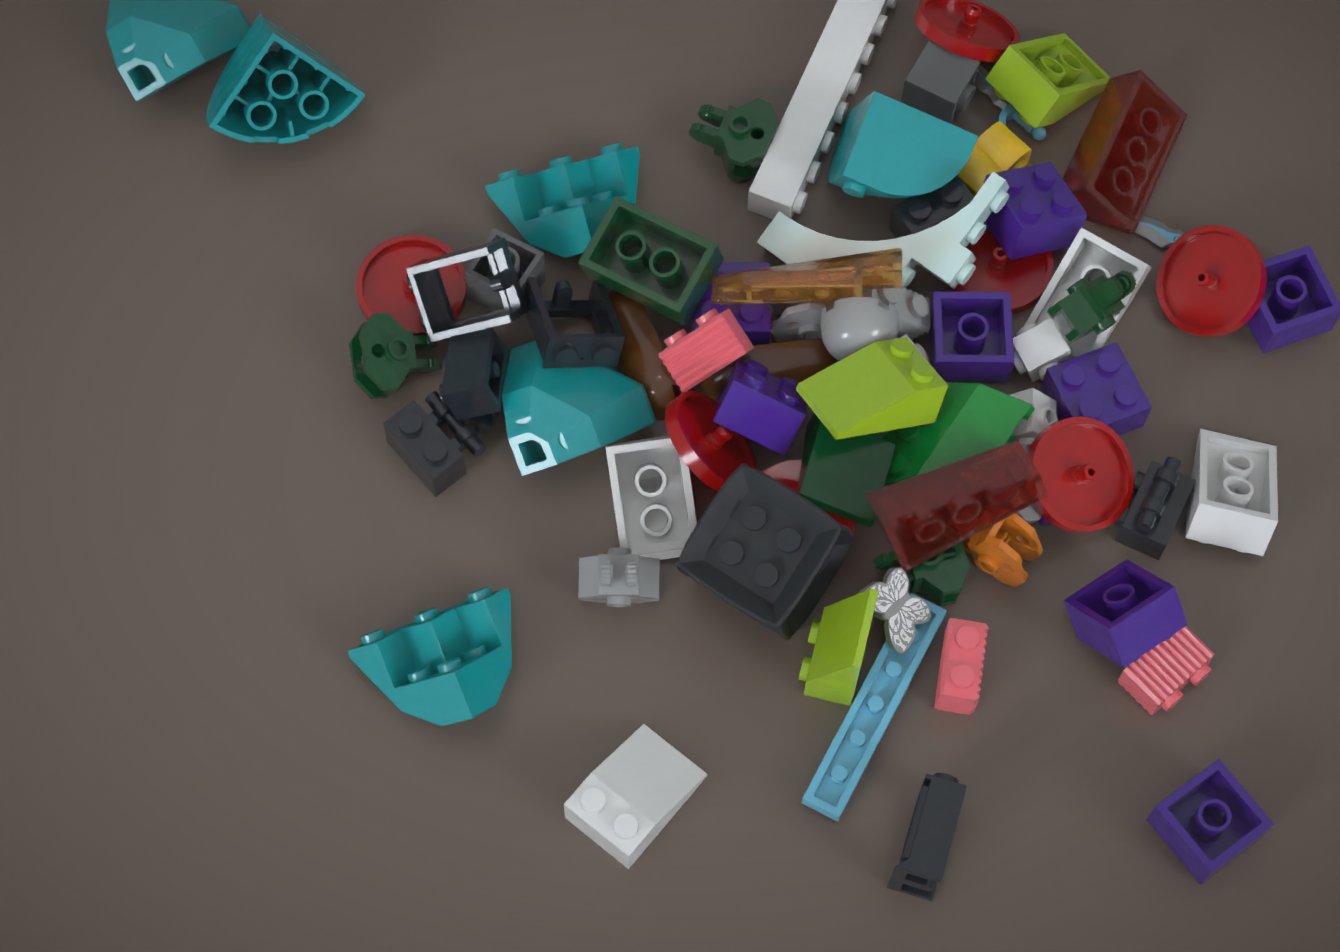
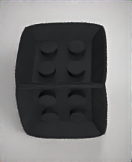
M742 463L725 481L697 523L682 550L676 567L682 574L693 578L696 582L742 613L778 633L783 639L790 640L792 635L807 620L834 579L847 556L851 543L854 541V534L848 527L840 525L829 514L767 474L749 467L746 463Z

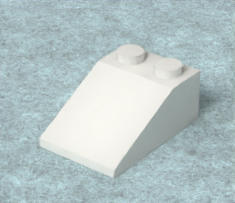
M1081 227L1024 326L1031 323L1038 325L1050 319L1047 310L1068 296L1067 289L1080 279L1086 277L1090 282L1102 275L1107 279L1123 270L1124 272L1128 271L1136 279L1137 285H1135L1136 289L1121 300L1125 308L1114 317L1116 323L1099 335L1093 331L1071 344L1067 343L1074 357L1099 349L1105 344L1152 267ZM1060 313L1053 320L1065 339V335L1073 329L1063 314Z
M1200 429L1191 477L1196 481L1188 497L1185 538L1204 544L1209 543L1234 549L1243 553L1264 556L1278 523L1277 446Z
M669 435L605 445L620 548L631 549V554L658 558L660 560L680 557L688 538L697 525L689 467L676 451Z
M643 724L593 770L565 802V818L629 869L707 777V773Z

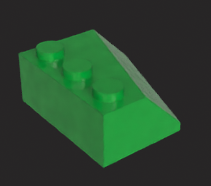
M946 382L948 388L935 423L897 429L896 445L883 490L899 507L966 510L992 473L990 465L1002 448L1008 449L1014 441L1015 436L1012 433L1022 418L1028 420L1035 410L1033 405L981 383Z

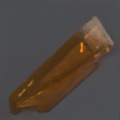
M894 248L714 275L712 277L711 302L712 304L834 303V301L842 298L863 297V289L902 288V249Z

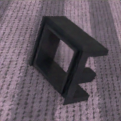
M505 237L486 244L423 259L406 268L408 286L412 294L415 295L420 310V322L423 329L427 332L430 342L510 323L529 311ZM487 255L494 275L490 278V287L493 292L500 293L504 308L455 320L438 268Z
M527 277L524 298L529 311L526 313L543 360L542 368L618 366L625 335L604 285L593 280L588 300H571L573 291L569 281L560 280L555 285L552 301H544L535 277ZM589 317L595 334H556L550 318Z
M935 773L934 776L930 774L925 775L916 800L899 865L894 867L887 888L928 901L933 900L937 882L941 883L967 788L966 785L958 783L959 780L956 777L945 773Z

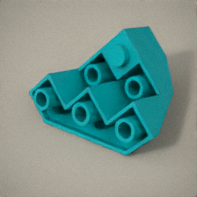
M110 0L105 32L116 67L137 102L156 95L208 62L234 52L251 25L239 5L224 0Z
M617 143L600 148L602 155L587 160L572 162L571 156L549 161V169L537 173L521 175L520 169L498 174L499 182L485 186L486 193L528 244L564 258L584 253L616 196L636 205L640 160L639 148L623 149L622 143Z
M535 340L511 349L502 392V401L508 441L522 476L601 448L657 422L645 388L639 382L609 367L542 368L543 360Z
M490 586L482 587L468 593L469 600L439 612L437 607L429 608L415 614V621L384 633L383 628L368 632L360 636L361 644L347 651L349 657L402 712L440 726L473 719L497 704L512 668L511 594L508 587L493 592Z

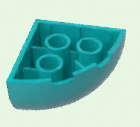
M260 13L222 71L208 104L206 121L209 127L234 139L255 143V141L277 142L278 144L292 143L308 139L309 135L317 133L328 126H335L358 106L366 94L349 76L329 60Z
M874 91L846 114L830 160L828 182L841 187L845 193L859 198H863L864 194L882 198H910L924 195L944 186L958 175L969 160L978 135Z

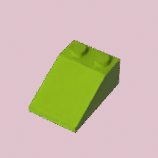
M1065 33L1009 45L985 78L994 87L995 94L1002 100L1009 102L1019 112L1021 120L1035 129L1056 123L1111 87L1114 83V80Z
M903 337L869 344L798 383L796 391L833 437L838 440L935 423L948 384L909 339Z
M868 589L824 607L821 621L813 619L808 643L815 644L812 658L804 656L798 679L806 681L803 695L851 706L879 590Z

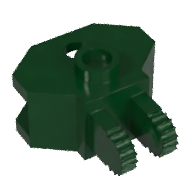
M757 98L738 108L729 106L727 111L708 104L701 105L697 113L700 119L719 127V129L694 123L689 130L691 138L715 148L714 154L722 158L729 178L743 182L756 176L778 128V121L772 103Z
M1124 270L1107 279L1102 275L1090 282L1084 277L1067 289L1069 295L1049 308L1047 313L1051 319L1060 313L1066 318L1073 329L1065 335V340L1068 344L1085 337L1093 331L1099 335L1116 323L1114 317L1125 308L1121 300L1136 289V279L1128 271L1124 272Z
M373 313L367 322H363L349 342L354 382L371 399L387 398L400 387L403 380L410 374L430 373L440 370L439 359H417L416 350L434 348L437 346V341L430 342L428 335L413 336V331H405L389 313Z
M939 516L923 519L913 541L906 542L903 549L884 553L873 559L875 569L878 570L904 566L911 593L920 592L940 607L956 603L970 569L959 531Z

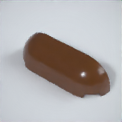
M612 290L608 295L625 335L618 366L614 368L617 372L644 386L656 420H665L667 405L679 395L674 386L676 381L672 378L671 373L658 355L664 348L644 305Z
M822 338L755 345L752 350L739 358L745 362L749 359L755 360L769 369L768 373L780 379L784 376L790 377L798 382H802L838 362L836 358L830 355L822 342ZM738 359L699 383L701 389L708 397L717 402Z

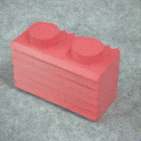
M713 308L695 320L699 327L691 333L687 334L683 328L664 340L668 347L658 353V355L671 373L672 378L676 381V384L680 387L681 392L693 388L754 348L729 308L720 314L716 308Z
M956 618L949 619L943 637L934 703L935 709L970 715L975 711L980 699L979 693L981 691L985 647L989 630L986 623Z
M1185 626L1173 634L1170 639L1161 642L1143 654L1137 661L1127 666L1119 677L1118 683L1147 710L1148 714L1154 715L1161 707L1168 712L1183 698L1184 694L1180 690L1186 684L1191 682L1194 686H1197L1212 671L1208 664L1215 654Z

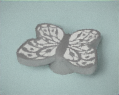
M890 568L883 577L882 582H872L858 593L868 589L879 590L873 614L879 620L885 621V636L890 648L894 652L902 654L908 650L916 636L914 625L926 623L931 618V610L922 598L910 596L908 593L909 580L906 572L902 568Z

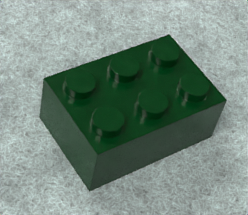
M616 196L578 264L587 278L687 326L723 263L724 258L717 244Z

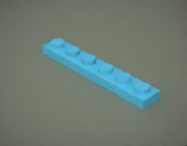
M913 593L910 594V596L919 597ZM925 599L923 600L929 605L931 610V618L926 623L914 625L916 636L905 653L894 652L887 640L885 641L802 798V804L837 822L841 818L946 616L947 610Z

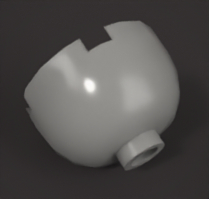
M872 297L842 298L834 301L833 309L827 311L825 306L821 311L820 331L822 342L830 355L839 361L873 342L897 338L899 312L890 303L889 310L880 307L879 299Z

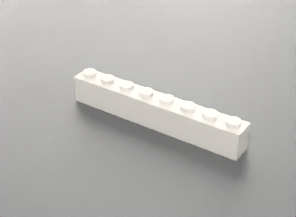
M837 0L748 191L747 210L770 219H774L779 211L792 219L794 212L797 214L802 212L808 193L804 192L808 182L814 184L821 168V163L818 162L822 152L828 154L835 137V133L831 132L835 122L842 124L849 105L845 100L849 93L855 95L862 74L858 73L861 65H869L875 49L872 41L875 35L882 36L888 21V16L885 15L887 8L894 9L898 0Z

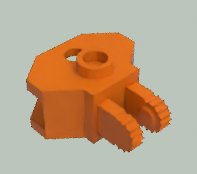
M1002 509L994 515L986 513L982 520L962 514L950 520V525L959 531L966 553L972 554L976 566L1006 585L1017 587L1025 583L1028 573L1022 567V559L1031 562L1040 557L1043 552L1036 530L1016 513Z

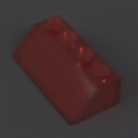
M1142 70L1109 78L1063 176V180L1088 214L1085 220L1126 234L1135 233L1187 117V114Z

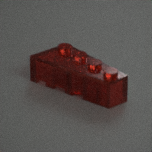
M1019 440L865 493L882 534L904 571L1048 496L1039 471Z

